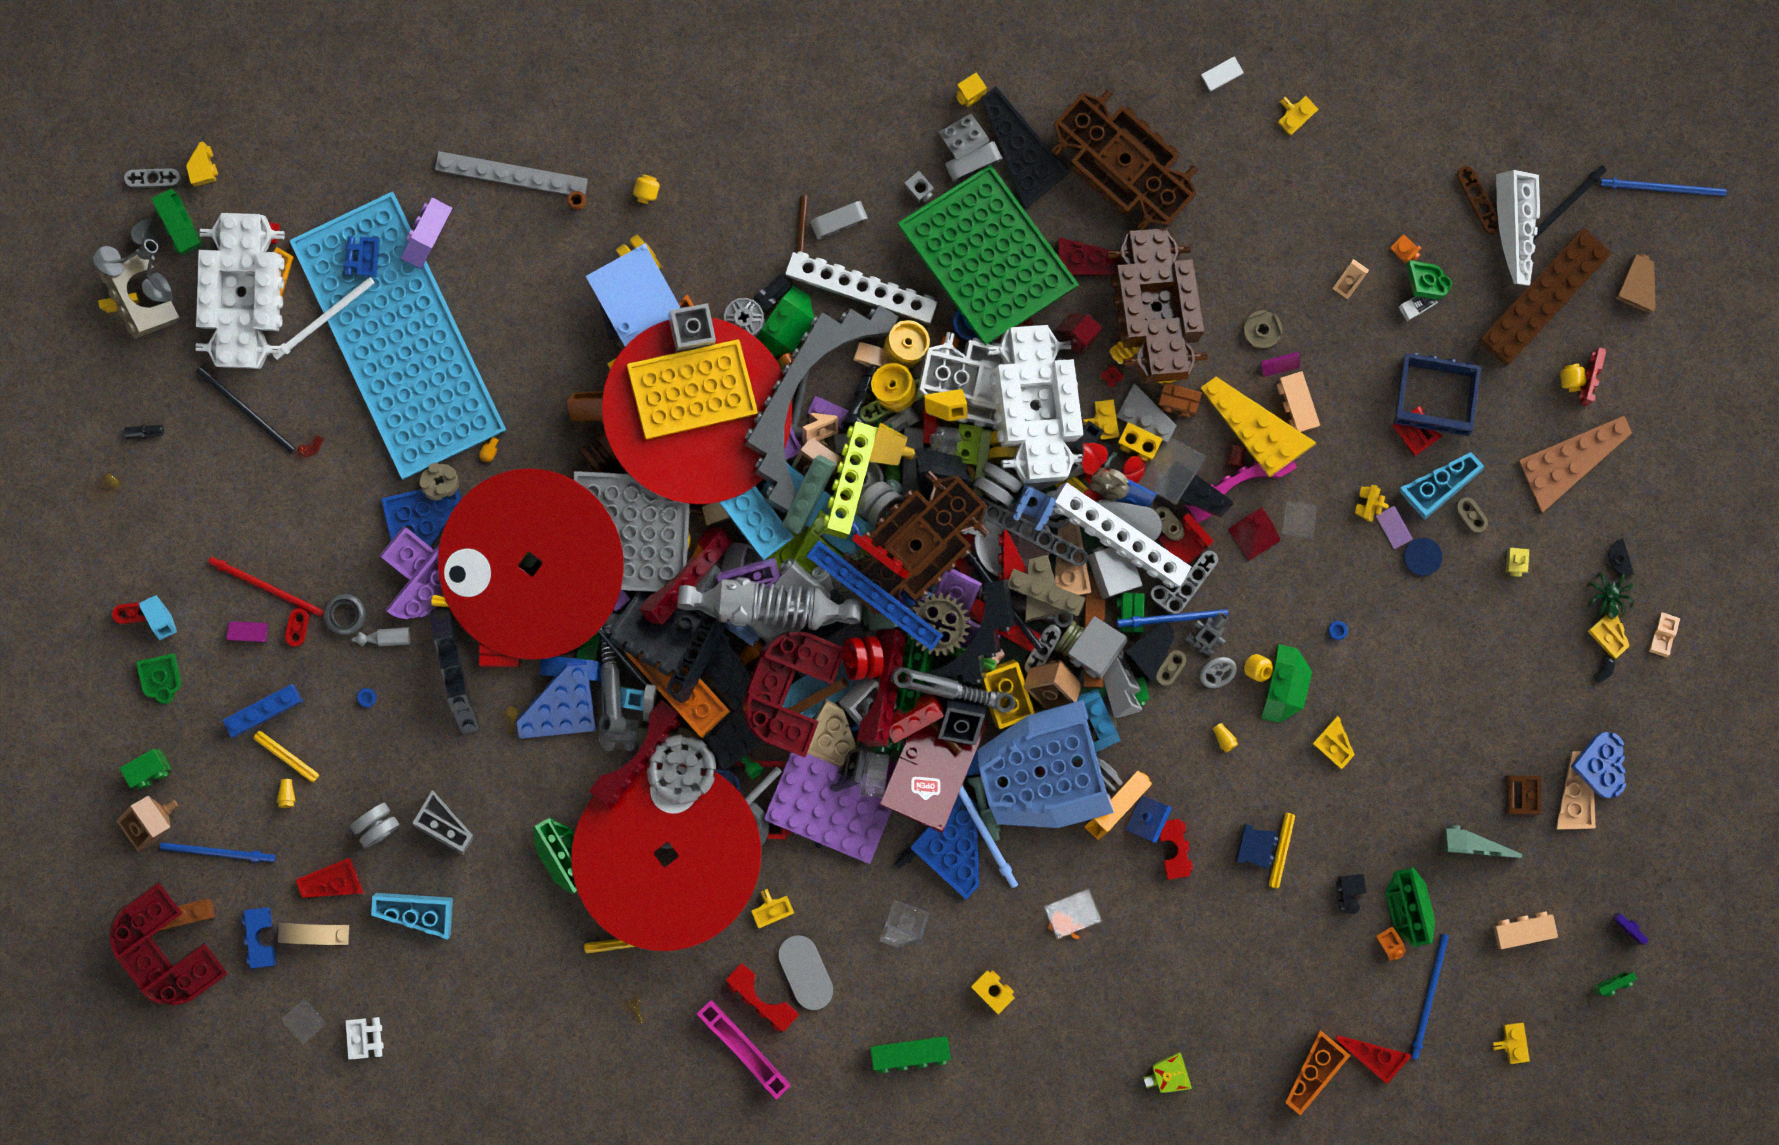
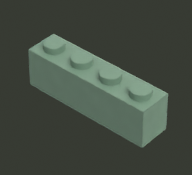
M822 455L814 458L782 523L783 527L798 535L805 530L837 463Z

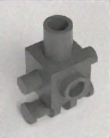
M1219 612L1214 620L1209 617L1204 624L1197 620L1194 624V627L1198 629L1196 636L1194 637L1190 632L1184 640L1192 644L1191 647L1199 648V653L1203 652L1210 658L1215 650L1211 649L1212 646L1217 643L1222 647L1226 641L1221 635L1225 629L1223 626L1228 621V617L1224 613Z

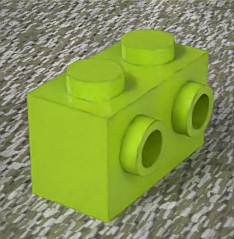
M959 424V429L955 428L953 440H957V445L952 447L951 454L961 456L963 464L967 463L969 466L977 467L982 427Z

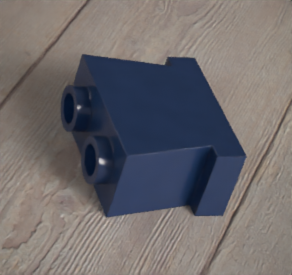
M1244 824L1235 862L1245 863L1246 860L1267 869L1268 866L1272 865L1274 858L1271 851L1272 847L1277 845L1278 836H1276V831L1253 830L1254 826Z

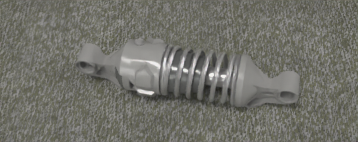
M737 577L736 580L722 579L713 589L702 594L696 591L695 587L689 585L680 586L678 590V608L683 610H702L706 614L716 617L719 622L732 623L733 626L745 627L747 624H756L758 621H762L763 625H766L767 622H772V625L775 626L777 621H781V625L784 627L788 614H790V625L792 628L796 625L798 615L800 627L804 628L808 615V628H812V630H817L820 626H826L836 621L849 624L861 621V601L848 599L844 603L837 605L825 595L820 587L811 588L810 586L807 590L806 600L803 599L802 586L798 588L797 598L794 599V587L792 585L789 586L787 592L784 590L783 584L780 585L778 590L773 583L770 587H766L764 583L758 586L757 582L750 581L749 578Z

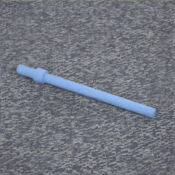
M962 785L959 796L998 863L1002 876H1005L1011 888L1017 886L1018 883L1011 873L1012 869L1009 863L1005 862Z

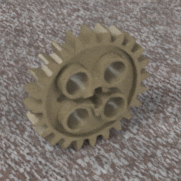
M934 593L931 596V600L928 596H925V603L919 600L918 604L920 607H913L914 611H916L915 614L922 619L928 618L935 622L941 619L942 624L956 628V631L945 627L937 629L938 625L928 623L941 634L947 631L951 636L948 642L940 639L933 650L928 651L929 655L934 650L936 651V656H939L941 651H943L944 655H947L948 649L954 653V646L960 649L961 645L959 642H966L963 636L970 635L966 628H970L971 625L966 624V621L970 620L971 617H965L964 615L968 610L961 609L964 603L956 604L958 598H954L951 601L950 594L944 598L943 593H940L937 598ZM931 607H935L938 610V615L935 618L929 615ZM949 613L956 615L957 619L954 624L949 623L947 620ZM917 641L915 645L918 646L922 643ZM923 645L921 651L926 650L927 647Z

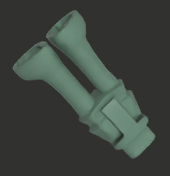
M981 776L967 777L968 785L972 786L976 793L979 816L993 841L1000 840L999 832L1001 828L999 827L1001 824H997L990 807L986 805L985 789ZM1003 776L999 778L998 784L1002 782Z

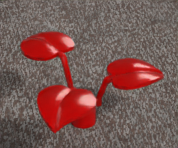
M1083 443L1082 462L1079 463L1085 472L1082 475L1086 476L1085 480L1089 484H1091L1093 474L1101 468L1100 465H1103L1108 458L1106 447L1098 443ZM1132 456L1124 463L1122 474L1127 479L1138 483L1145 473L1146 462L1138 456ZM1087 489L1083 493L1095 502L1103 500V496L1094 490Z

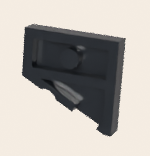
M859 747L848 752L843 765L838 771L841 774L836 784L832 783L830 786L832 791L838 792L860 784L866 762L867 749Z

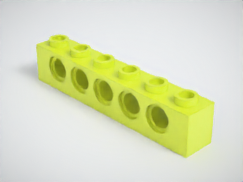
M857 421L852 427L849 426L846 434L849 440L847 444H844L841 455H844L843 462L840 461L837 467V473H839L838 480L835 479L832 486L834 495L829 498L827 508H830L828 515H825L822 526H825L823 533L846 539L849 536L878 428ZM854 441L860 442L862 448L857 447ZM850 459H855L858 465H852ZM845 476L851 477L853 483H848L845 480ZM840 494H845L848 497V501L842 500ZM835 512L842 513L843 519L838 518Z

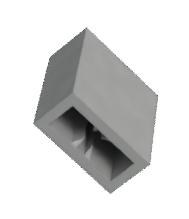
M1101 546L1093 549V553L1088 555V561L1102 600L1143 586L1138 570L1131 562L1132 560L1117 554L1116 549L1110 546V548L1104 549Z
M1094 616L1069 651L1070 662L1078 668L1080 666L1085 668L1086 673L1091 677L1096 678L1097 676L1102 679L1127 643V637Z

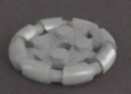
M675 735L667 738L663 744H658L655 747L656 752L648 760L650 765L647 768V776L651 787L655 788L656 794L660 798L670 803L674 801L679 802V804H687L698 800L699 796L703 793L706 794L711 788L715 779L713 775L714 770H716V762L712 751L709 752L706 748L707 745L702 740L693 736ZM683 744L689 746L688 751L682 750ZM671 748L673 752L666 755L665 751ZM701 752L703 758L698 760L696 755ZM658 763L663 764L662 770H657ZM686 765V773L679 775L677 773L678 766ZM702 769H706V776H701ZM663 780H665L668 783L664 787L660 783ZM697 783L699 787L693 791L690 787ZM682 789L681 794H675V790Z

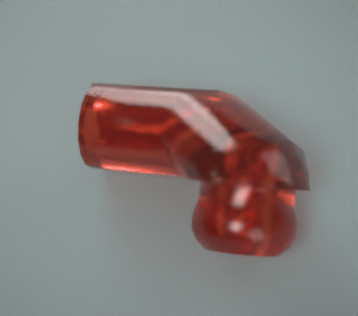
M316 435L312 444L300 445L297 452L302 457L316 455L325 439Z

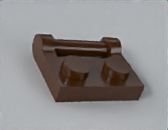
M1506 775V814H1541V776ZM1515 781H1520L1521 808H1515Z

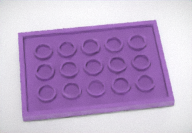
M790 752L763 820L870 864L892 811L880 806L883 797L874 791L878 783L862 777L860 784L834 792L830 789L832 783L836 784L841 776L838 773L840 767L809 754L804 758Z

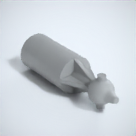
M409 627L378 629V631L368 636L359 632L356 637L352 638V641L357 642L361 646H364L366 642L378 644L379 647L410 645Z

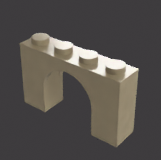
M138 255L122 263L124 271L118 276H107L100 272L102 282L106 283L109 289L110 298L115 301L118 313L124 318L127 331L132 334L134 339L169 327L179 319V315L171 301L155 307L145 308L135 304L128 296L127 283L146 276L149 259L143 260Z

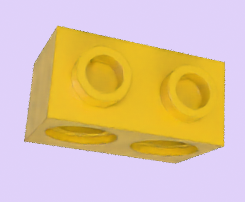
M1128 422L1117 445L1120 446L1119 449L1123 452L1138 454V457L1147 462L1148 460H1153L1163 439ZM1133 435L1136 441L1133 444H1128L1125 437ZM1144 443H1150L1153 450L1149 453L1145 452L1142 446Z

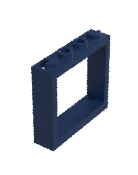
M1405 353L1402 360L1393 424L1469 437L1473 431L1481 366L1472 365V362L1460 363L1455 359L1442 360L1437 356L1425 357L1420 356L1418 353ZM1408 366L1470 376L1471 382L1465 422L1402 411Z

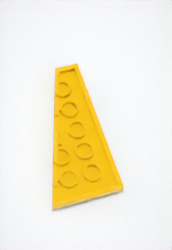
M1218 377L1213 378L1201 387L1204 395L1269 478L1316 445L1315 441Z

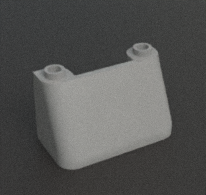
M787 559L780 565V573L782 575L778 581L773 583L778 590L780 585L783 584L784 590L788 592L789 586L792 585L794 587V599H796L798 588L802 586L803 599L806 600L807 590L810 586L811 588L820 587L830 599L831 594L794 559ZM788 614L784 627L781 625V621H777L775 626L772 625V622H767L766 625H763L762 621H758L756 624H748L766 644L779 634L791 631L799 632L802 629L800 627L799 615L797 616L796 625L793 628L791 627L790 614Z

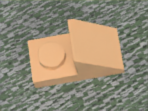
M1353 259L1332 289L1346 299H1349L1369 270Z
M810 413V424L802 427V442L806 444L811 437L820 441L837 434L838 417Z

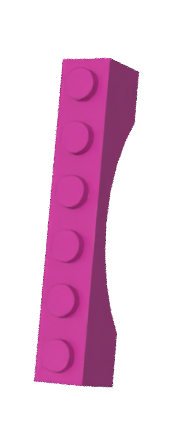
M1255 460L1253 462L1254 466L1250 468L1244 466L1236 471V476L1232 478L1230 475L1220 480L1221 484L1214 488L1225 495L1231 488L1243 481L1269 476ZM1292 461L1271 476V478L1279 479L1295 470L1297 466ZM1184 505L1198 523L1212 516V514L1204 512L1195 506Z
M713 1000L708 1002L697 1013L705 1024L740 1058L776 1100L791 1086L786 1078Z

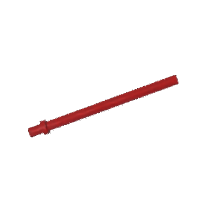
M211 556L208 564L217 567L219 571L223 570L321 618L324 615V610L226 564L224 560L220 561Z

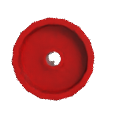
M872 635L865 636L862 639L858 637L846 639L844 648L847 649L843 662L849 679L855 681L862 680L865 677L868 679L881 677L884 657L878 638Z

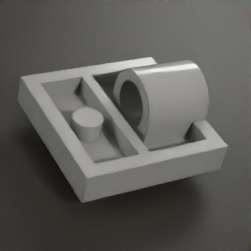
M972 114L939 131L940 137L956 160L990 142L988 136Z

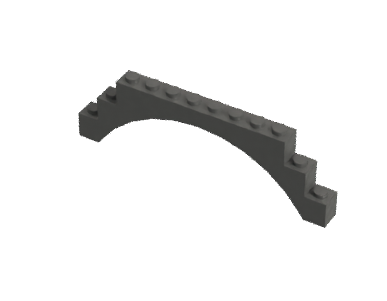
M878 305L875 309L871 308L867 318L852 309L846 313L843 312L838 322L824 313H821L818 317H813L809 324L811 329L809 332L805 331L800 339V342H802L800 348L796 347L791 355V358H793L790 365L787 363L782 370L783 377L781 381L777 380L772 388L774 390L773 395L766 398L763 403L765 407L763 412H758L753 421L756 423L753 429L749 428L744 436L746 439L744 445L761 455L754 465L756 467L754 473L773 484L765 492L767 496L765 499L766 503L785 513L789 510L797 495L787 468L784 450V427L789 404L800 381L811 366L822 356L837 347L859 339L886 336L890 333L899 316Z

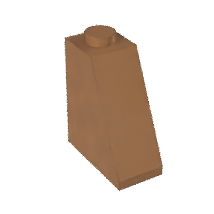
M1636 254L1630 262L1615 299L1647 313H1652L1655 310L1654 261H1651L1647 255Z

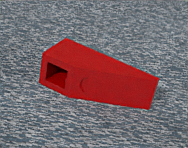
M1001 530V534L998 535V545H1001V553L998 554V565H1001V573H998V581L1005 579L1009 581L1013 569L1027 574V568L1008 531Z

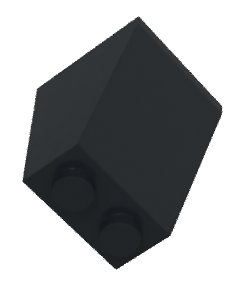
M921 448L914 449L917 481L921 494L927 501H929L933 489V484L925 477L928 474L933 479L928 473L930 470L938 479L957 475L968 487L972 486L971 476L968 475L967 463L963 464L961 456Z
M1162 622L1124 653L1148 683L1155 679L1175 638L1173 635L1174 630L1168 623L1164 625Z
M962 684V686H964V685H966L967 687H970V686H971L973 689L976 687L977 690L982 689V691H983V687H977V686ZM941 697L944 717L939 719L938 739L976 745L985 717L984 703L979 704L977 701L974 703L973 700L969 702L968 699L964 700V698L952 700Z

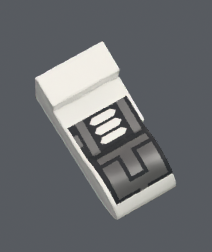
M1416 296L1401 304L1399 309L1408 322L1438 302L1436 299Z

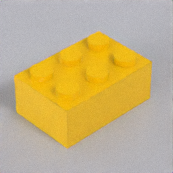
M1011 660L996 665L993 671L985 669L986 678L981 679L983 691L1006 692L1012 695L1015 700L1014 708L1007 713L989 706L995 727L1002 729L1016 724L1028 715L1035 714L1028 691L1024 688L1025 682L1017 661ZM1003 697L1000 700V706L1005 707L1008 700L1006 697Z

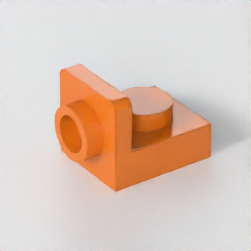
M1403 234L1390 249L1407 264L1409 260L1415 261L1420 256L1418 252L1421 247H1417Z
M1393 926L1376 936L1390 961L1401 958L1406 952L1405 945Z

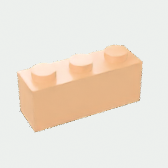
M1303 372L1280 378L1277 388L1279 394H1283L1285 402H1283L1284 410L1286 413L1289 412L1291 417L1289 425L1301 433L1318 428L1320 423Z
M1547 911L1536 913L1534 918H1528V915L1516 917L1517 921L1509 922V919L1497 921L1498 925L1493 927L1498 949L1558 938L1553 914L1547 915Z

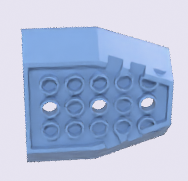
M1084 700L1028 715L977 750L979 770L985 793L997 824L1060 828L1114 813L1110 795L1106 792L1087 722L1089 718ZM1075 756H1080L1083 759V764L1080 767H1075L1072 763ZM1038 766L1044 767L1046 771L1045 775L1041 778L1035 774ZM1002 776L1008 779V785L1005 788L1000 787L998 784V780Z

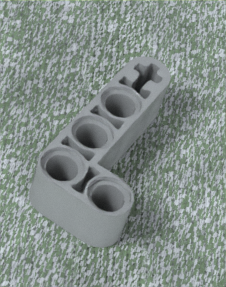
M1213 551L1204 552L1188 572L1181 586L1177 587L1173 593L1162 585L1155 586L1150 592L1151 600L1171 615L1179 614L1218 562L1217 554ZM1212 556L1211 561L1213 564L1209 563L1205 569L1201 567L1206 561L1204 557ZM1193 571H1200L1202 579L1195 580L1192 576ZM1188 586L1191 589L1190 595H1183L1181 587ZM1157 589L1162 590L1164 593V597L1161 600L1154 597V591ZM1171 601L1179 603L1178 611L1170 609L1169 604Z

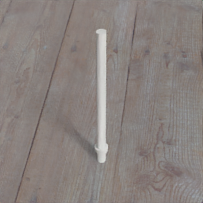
M369 277L286 344H281V349H278L281 353H273V356L278 360L285 353L289 354L294 346L374 284L373 279Z

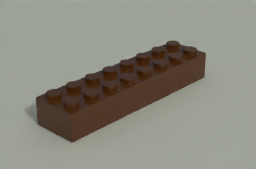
M1583 227L1478 342L1503 365L1508 366L1612 252Z

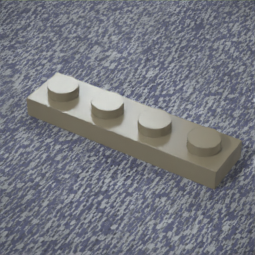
M1013 569L1008 581L1009 589L1077 617L1086 599L1016 569Z

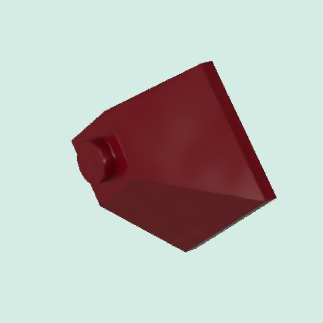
M1263 507L1228 528L1248 561L1281 541Z

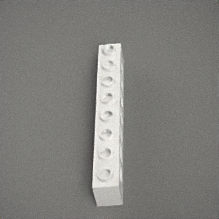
M798 251L796 254L793 252L786 271V277L873 307L881 305L894 314L930 326L937 307V301H934V297L926 294L923 297L917 295V292L912 289L906 288V290L898 288L899 285L891 282H888V284L881 283V279L870 276V278L862 276L863 273L852 270V272L844 270L845 267L839 264L832 266L826 264L827 261L824 259L816 258L814 260L808 258L809 255ZM811 265L814 269L811 273H805L803 267ZM824 271H829L832 274L827 280L821 277V273ZM847 277L850 280L849 284L846 286L839 283L840 278ZM858 284H866L867 290L864 292L858 291ZM878 289L885 291L886 294L883 298L875 296V292ZM900 295L904 301L901 304H895L893 298ZM917 301L921 303L922 307L919 310H913L911 304Z
M1065 483L1059 486L1053 497L1055 499L1053 510L1056 513L1067 516L1071 523L1080 525L1087 534L1101 539L1100 542L1116 549L1117 554L1132 560L1133 565L1147 570V574L1151 577L1162 580L1163 585L1166 587L1176 588L1181 586L1191 566L1070 484ZM1070 502L1075 504V510L1071 509ZM1086 512L1091 516L1090 521L1086 518ZM1101 523L1106 525V531L1101 528ZM1117 533L1122 536L1121 542L1117 539ZM1133 543L1137 546V552L1132 548ZM1149 554L1153 557L1152 563L1148 560ZM1164 564L1168 567V573L1164 571Z

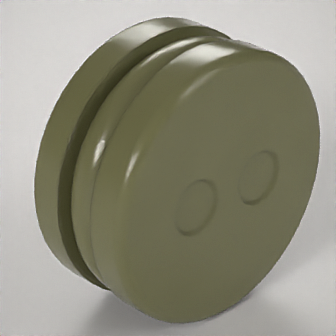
M1072 621L1060 636L1053 650L1058 651L1061 656L1066 658L1085 628H1080L1075 621Z

